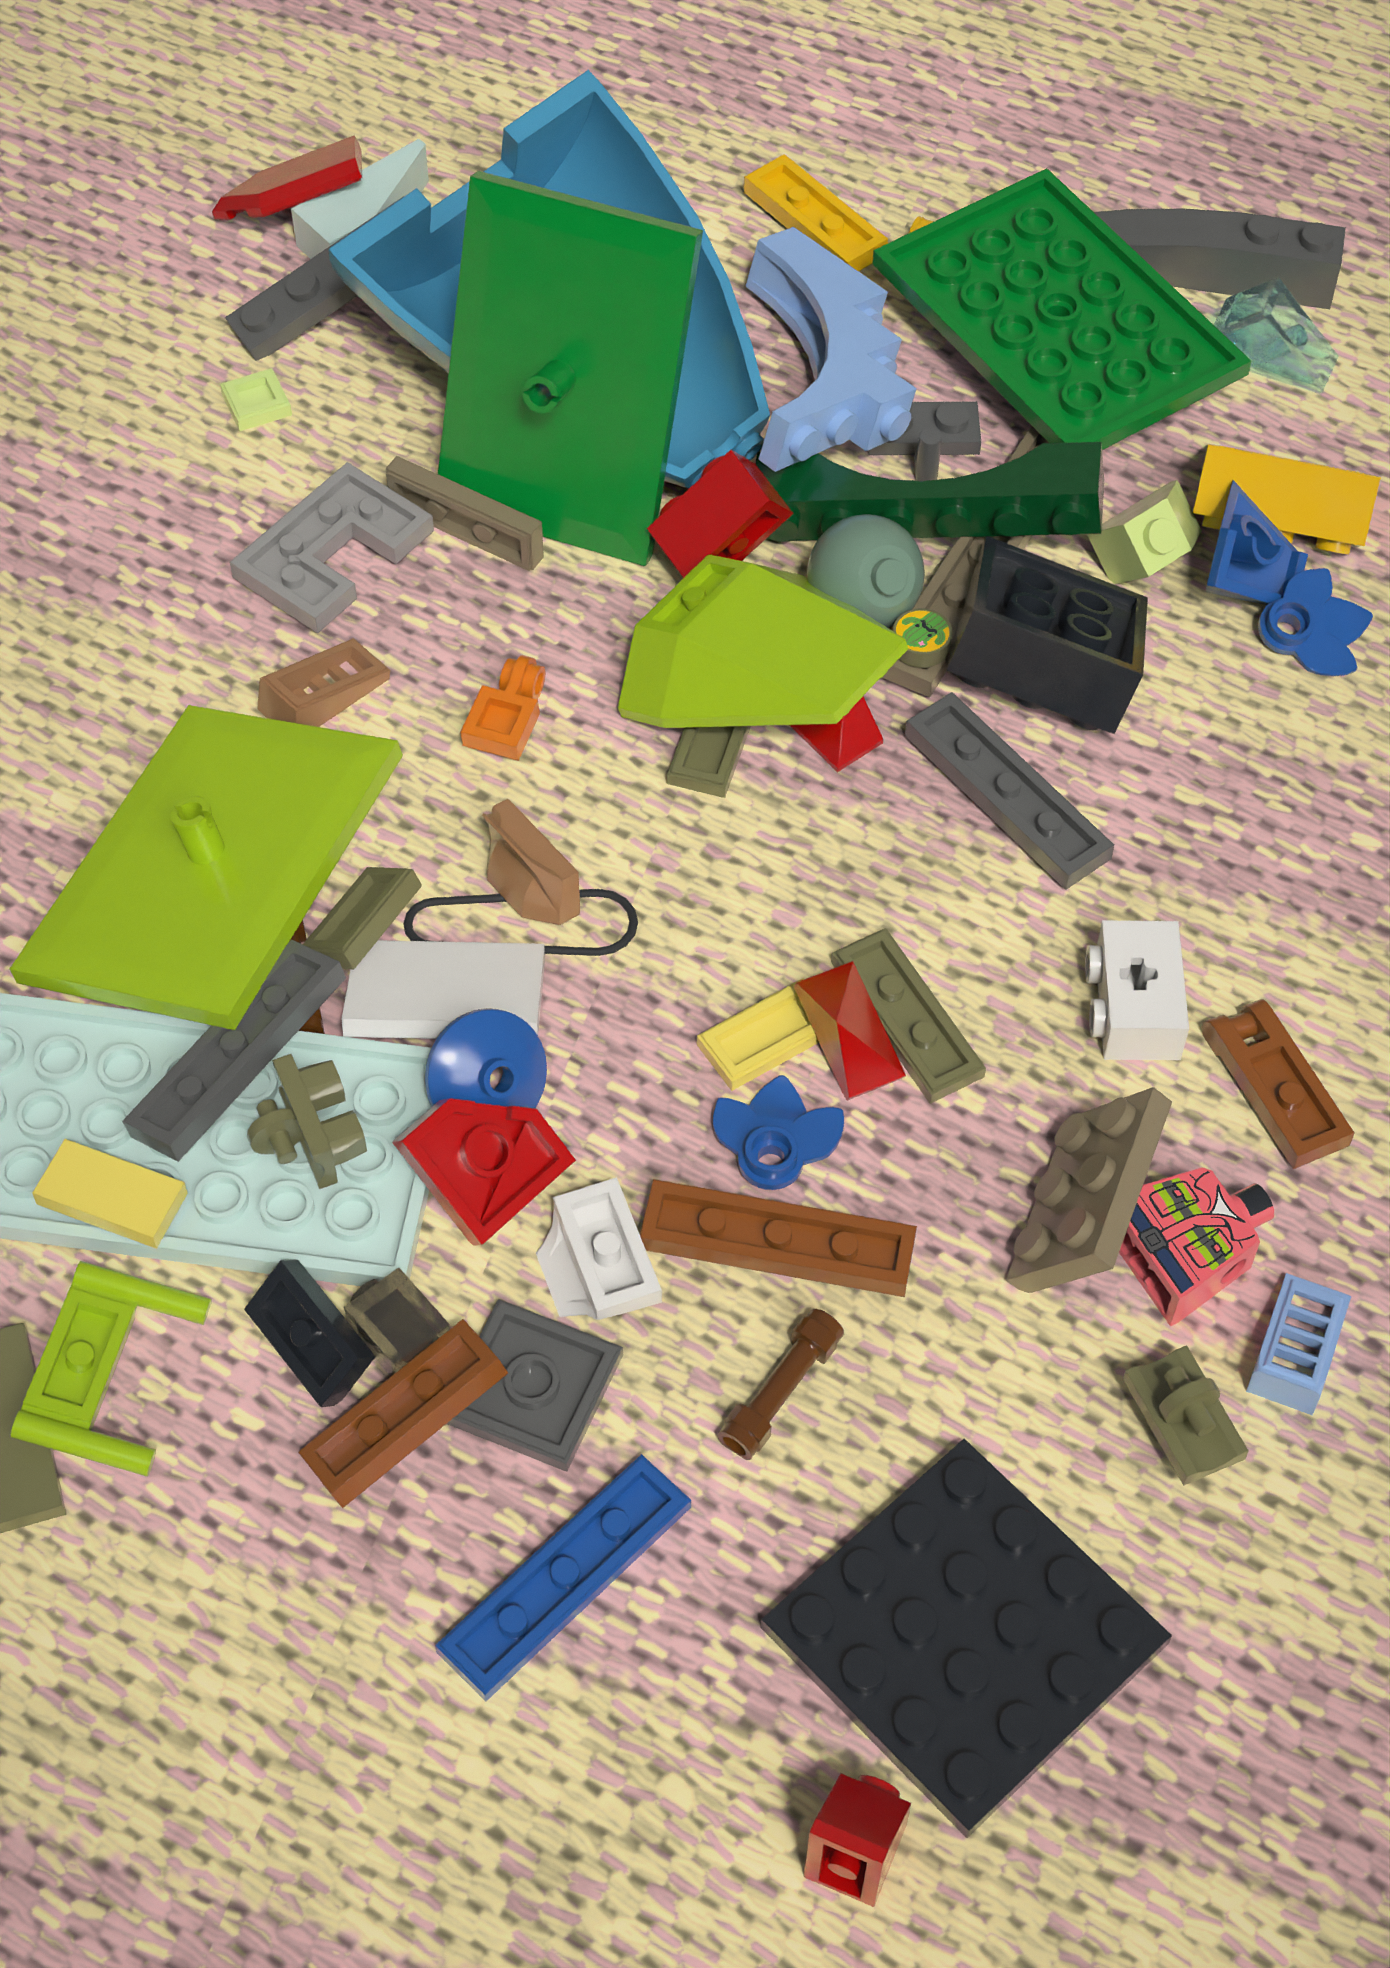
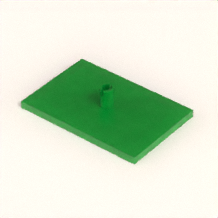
M1047 168L873 250L872 265L1049 443L1102 442V450L1249 375L1252 361Z
M477 171L471 175L438 475L541 521L543 537L646 566L653 555L655 539L647 528L659 517L703 230L482 171Z

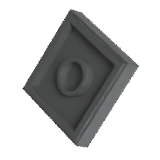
M498 1299L479 1337L499 1358L508 1374L447 1424L567 1472L623 1357V1347Z

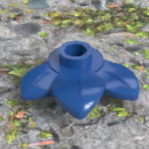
M1319 568L1302 571L1288 581L1282 598L1272 601L1264 608L1258 621L1259 635L1265 645L1271 650L1284 655H1294L1308 672L1325 676L1352 674L1358 667L1354 655L1347 646L1360 638L1372 621L1373 614L1353 602L1332 597V577L1328 569ZM1281 622L1290 624L1295 629L1296 634L1285 633L1277 624Z
M779 1075L756 1094L750 1105L730 1098H718L713 1114V1129L719 1142L738 1156L739 1170L750 1184L765 1190H777L794 1183L800 1176L803 1165L823 1160L833 1153L843 1134L844 1113L841 1108L836 1107L819 1108L806 1113V1108L795 1087L786 1076ZM774 1154L779 1156L783 1162L778 1165H766L761 1163L759 1159L764 1155Z

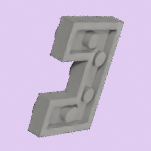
M347 462L230 561L232 577L302 624L319 633L357 599L355 583L324 564V562L354 537L386 559L397 564L434 531L433 516Z

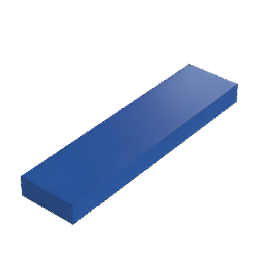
M641 1454L435 1645L436 1653L485 1702L488 1701L691 1509V1499Z

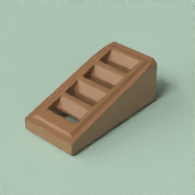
M353 638L261 677L257 708L269 719L320 727L388 681L391 670ZM347 661L358 673L349 675L340 665ZM328 674L335 683L330 684L323 676ZM309 687L313 692L307 694L304 689Z

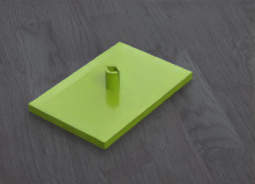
M188 705L9 968L16 983L235 1030L401 760L403 754L398 740Z

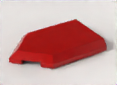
M355 135L261 170L219 199L212 210L214 219L231 220L236 217V214L243 211L247 212L251 218L266 217L361 181L362 151Z

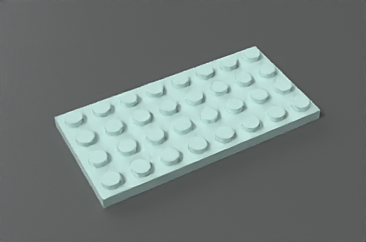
M0 993V1238L271 1274L280 1260H299L312 1278L317 1281L407 1292L429 1189L392 1141L431 1108L425 1087V1069L431 1050L430 1047L297 1031L272 1059L292 1054L298 1069L333 1060L344 1088L346 1101L316 1111L318 1118L321 1122L353 1110L362 1127L367 1152L345 1163L336 1165L338 1183L319 1189L300 1142L294 1145L297 1158L288 1164H280L275 1154H259L254 1152L248 1141L247 1130L260 1117L256 1109L259 1103L272 1099L276 1102L278 1109H286L278 1088L281 1086L272 1060L182 1159L177 1162L131 1138L122 1121L211 1025L147 1011ZM64 1139L185 1182L188 1194L157 1249L36 1204L32 1192Z

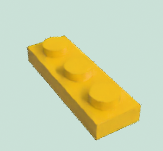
M785 154L744 176V193L787 229L795 227L857 271L873 263V250L888 244V238Z

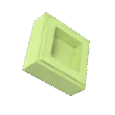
M272 368L220 384L222 396L239 431L292 416L291 405Z

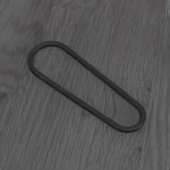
M604 889L579 890L580 898L602 897L619 903L628 915L629 925L627 932L619 941L610 946L599 948L545 946V954L584 956L613 954L626 947L635 936L638 926L636 910L627 898L614 891ZM500 894L423 899L414 904L406 913L403 923L404 931L410 941H429L419 937L413 929L414 917L420 910L426 907L507 901Z

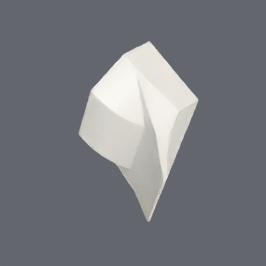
M617 1177L553 1197L552 1227L544 1243L536 1252V1256L559 1317L588 1315L596 1320L662 1303V1289Z

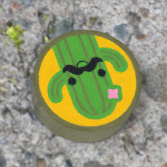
M912 609L901 614L893 625V632L905 638L909 648L899 658L903 663L913 667L926 668L941 663L948 656L951 649L952 627L942 614L930 609Z

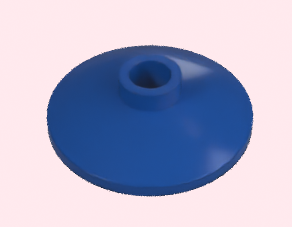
M492 1008L478 1009L459 1016L439 1034L428 1055L425 1069V1087L431 1107L439 1100L451 1098L490 1105L536 1108L542 1097L547 1077V1062L542 1042L534 1029L526 1021L504 1010ZM502 1067L501 1081L493 1089L490 1085V1076L496 1068Z

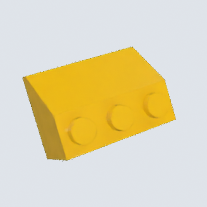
M1209 443L1193 513L1204 515L1202 526L1220 530L1232 481L1234 480L1290 543H1293L1294 534L1298 533L1317 537L1315 548L1349 554L1352 544L1365 546L1381 477Z

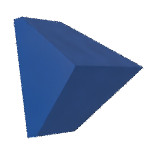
M1233 480L1216 544L1206 592L1268 605L1272 601L1282 598L1288 581L1294 575L1305 570L1308 554L1297 551Z

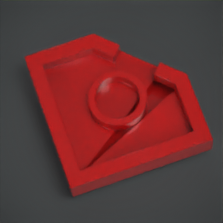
M451 1098L439 1100L392 1141L473 1246L483 1245L576 1161L538 1109L475 1103V1101Z

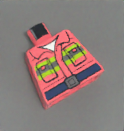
M1203 1167L1147 1183L1142 1186L1119 1253L1171 1327L1179 1323L1252 1267L1260 1244L1258 1234L1254 1228L1274 1218V1207L1270 1197L1259 1184L1254 1183L1229 1195L1213 1171Z

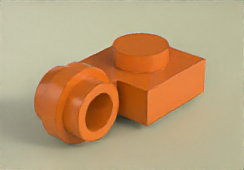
M520 655L518 659L508 658L501 671L499 689L481 686L460 731L463 746L519 761L540 715L538 698L541 695L545 682V667L537 665L535 658Z

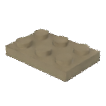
M1152 1087L1124 1098H1117L1108 1104L1086 1112L1073 1114L1062 1123L1055 1136V1144L1057 1146L1048 1170L1035 1188L1034 1196L1036 1202L1028 1223L1015 1241V1257L1006 1278L1007 1282L1018 1290L1033 1293L1114 1268L1172 1105L1170 1099Z

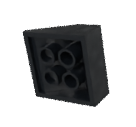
M986 536L951 644L947 671L956 674L961 681L977 688L991 687L1012 695L1018 703L1032 709H1042L1044 707L1065 715L1072 723L1083 729H1101L1115 734L1144 674L1148 597Z

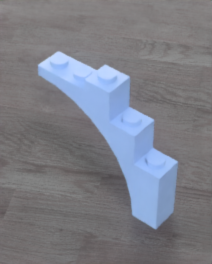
M795 227L758 239L746 287L772 307L794 331L809 357L815 379L799 397L772 411L759 460L776 472L799 461L807 460L811 456L833 446L841 445L848 440H851L864 451H868L888 441L898 439L906 431L911 421V413L909 411L917 388L895 374L897 369L895 360L902 339L882 326L883 316L881 313L888 291Z

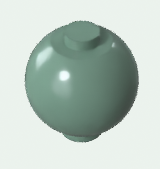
M871 514L850 516L829 527L815 543L807 566V581L812 586L844 603L854 606L887 628L892 627L901 614L915 607L924 585V561L916 541L898 523L888 518Z

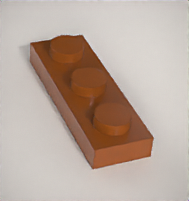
M462 1319L298 1453L343 1509L506 1376L508 1371L492 1350L468 1323Z

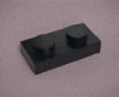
M280 1260L244 1309L320 1407L335 1406L341 1402L376 1357L299 1260Z

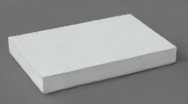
M378 940L354 970L350 969L342 1014L343 1036L437 1039L445 1027L459 1016L473 1010L486 1008L500 1009L517 1015L526 1021L538 1035L545 966V944Z

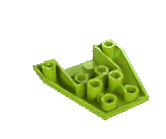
M707 555L635 625L618 710L623 718L662 728L837 724L909 648L905 638L854 606L815 588L807 581V577L804 575L754 563Z

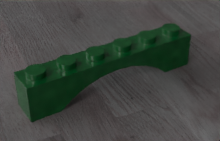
M1102 442L1043 443L1019 458L986 471L957 478L927 481L895 480L859 473L836 464L819 453L807 460L799 461L775 472L759 460L761 452H757L755 464L793 512L782 525L766 538L779 542L818 540L829 527L838 521L850 516L863 514L888 518L905 528L913 538L1014 537L1101 534L1104 498Z

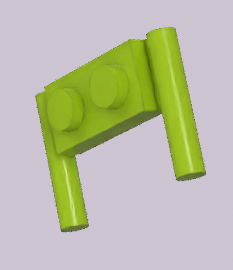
M80 1261L76 1268L72 1285L69 1288L24 1398L21 1410L18 1411L15 1417L11 1437L148 1477L155 1459L156 1449L92 1431V1428L134 1323L137 1306L204 1325L212 1299Z

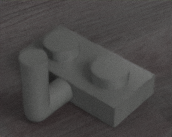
M978 401L912 402L909 411L911 413V421L906 431L898 439L888 441L868 450L869 455H914L916 480H937L940 455H980L981 432Z

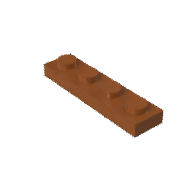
M653 1179L640 1237L646 1251L905 1297L917 1226Z

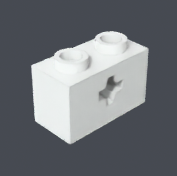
M1102 920L1097 945H1088L1085 957L1086 982L1098 983L1099 999H1091L1089 1025L1091 1037H1102L1104 1060H1181L1189 1031L1179 921Z

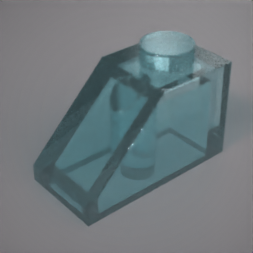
M1279 277L1226 298L1214 323V326L1252 361L1249 373L1318 394L1323 393L1339 356Z

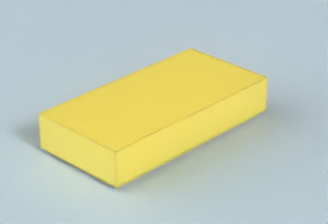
M796 982L697 1035V1046L731 1091L819 1043L794 988Z
M64 1139L32 1192L37 1205L156 1249L188 1194L185 1182L67 1139Z

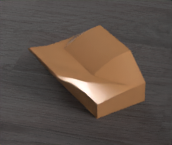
M509 799L494 805L491 814L486 815L483 813L482 816L489 825L491 836L487 881L522 918L561 925L580 915L579 872Z

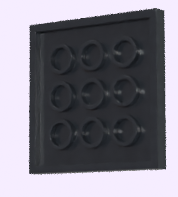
M965 1438L761 1619V1629L966 1838L979 1828L1170 1643L1172 1634Z

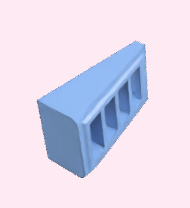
M1286 1273L1246 1392L1313 1416L1329 1372L1351 1296ZM1295 1294L1332 1307L1330 1317L1291 1304L1293 1295ZM1288 1316L1325 1329L1324 1336L1285 1323L1286 1317ZM1282 1336L1318 1349V1354L1314 1355L1278 1342L1279 1338ZM1277 1356L1313 1369L1312 1373L1308 1375L1272 1362L1273 1357Z

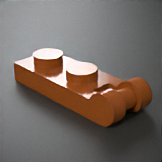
M1259 999L1246 1004L1241 1008V1014L1231 1018L1223 1014L1203 1022V1037L1216 1057H1221L1293 1169L1350 1146L1355 1132L1267 1001ZM1253 1037L1259 1043L1248 1047L1244 1040Z

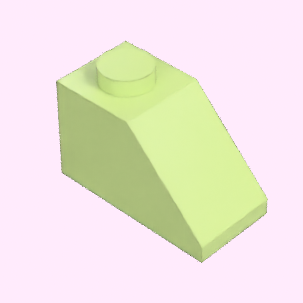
M1175 480L1103 523L1101 534H1087L1108 579L1114 584L1149 577L1191 551L1202 530L1178 480Z

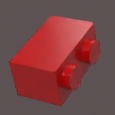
M730 450L724 456L712 460L704 468L701 478L683 495L667 502L661 509L660 516L647 529L684 578L707 555L743 561L782 525L793 512L755 463Z

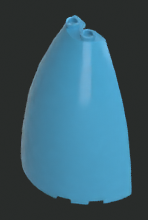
M587 70L504 127L501 160L483 172L703 230L664 480L690 488L701 478L704 468L712 460L724 456L730 450L751 461L757 455V452H760L762 449L764 438L760 433L770 418V412L754 349L730 280L698 215L642 133L599 80ZM469 182L432 208L431 203L416 188L328 249L332 268L342 281L401 337L447 373H449Z

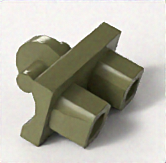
M292 1054L272 1060L281 1083L278 1089L286 1109H278L276 1102L272 1099L264 1100L257 1105L256 1109L260 1117L247 1130V1138L251 1148L259 1154H275L280 1164H288L297 1158L294 1145L300 1142L318 1188L322 1189L338 1183L335 1166L367 1152L362 1127L353 1110L321 1122L316 1111L346 1101L344 1088L333 1060L300 1069L297 1068Z
M1187 1345L1176 1349L1156 1362L1125 1370L1123 1380L1183 1486L1246 1459L1249 1450L1219 1401L1220 1390L1213 1379L1205 1377Z

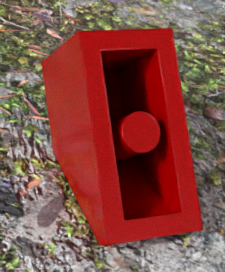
M840 1773L810 1830L804 1878L875 1907L907 1826L911 1802L899 1798L900 1792L893 1785L882 1779L869 1775H860L858 1780Z

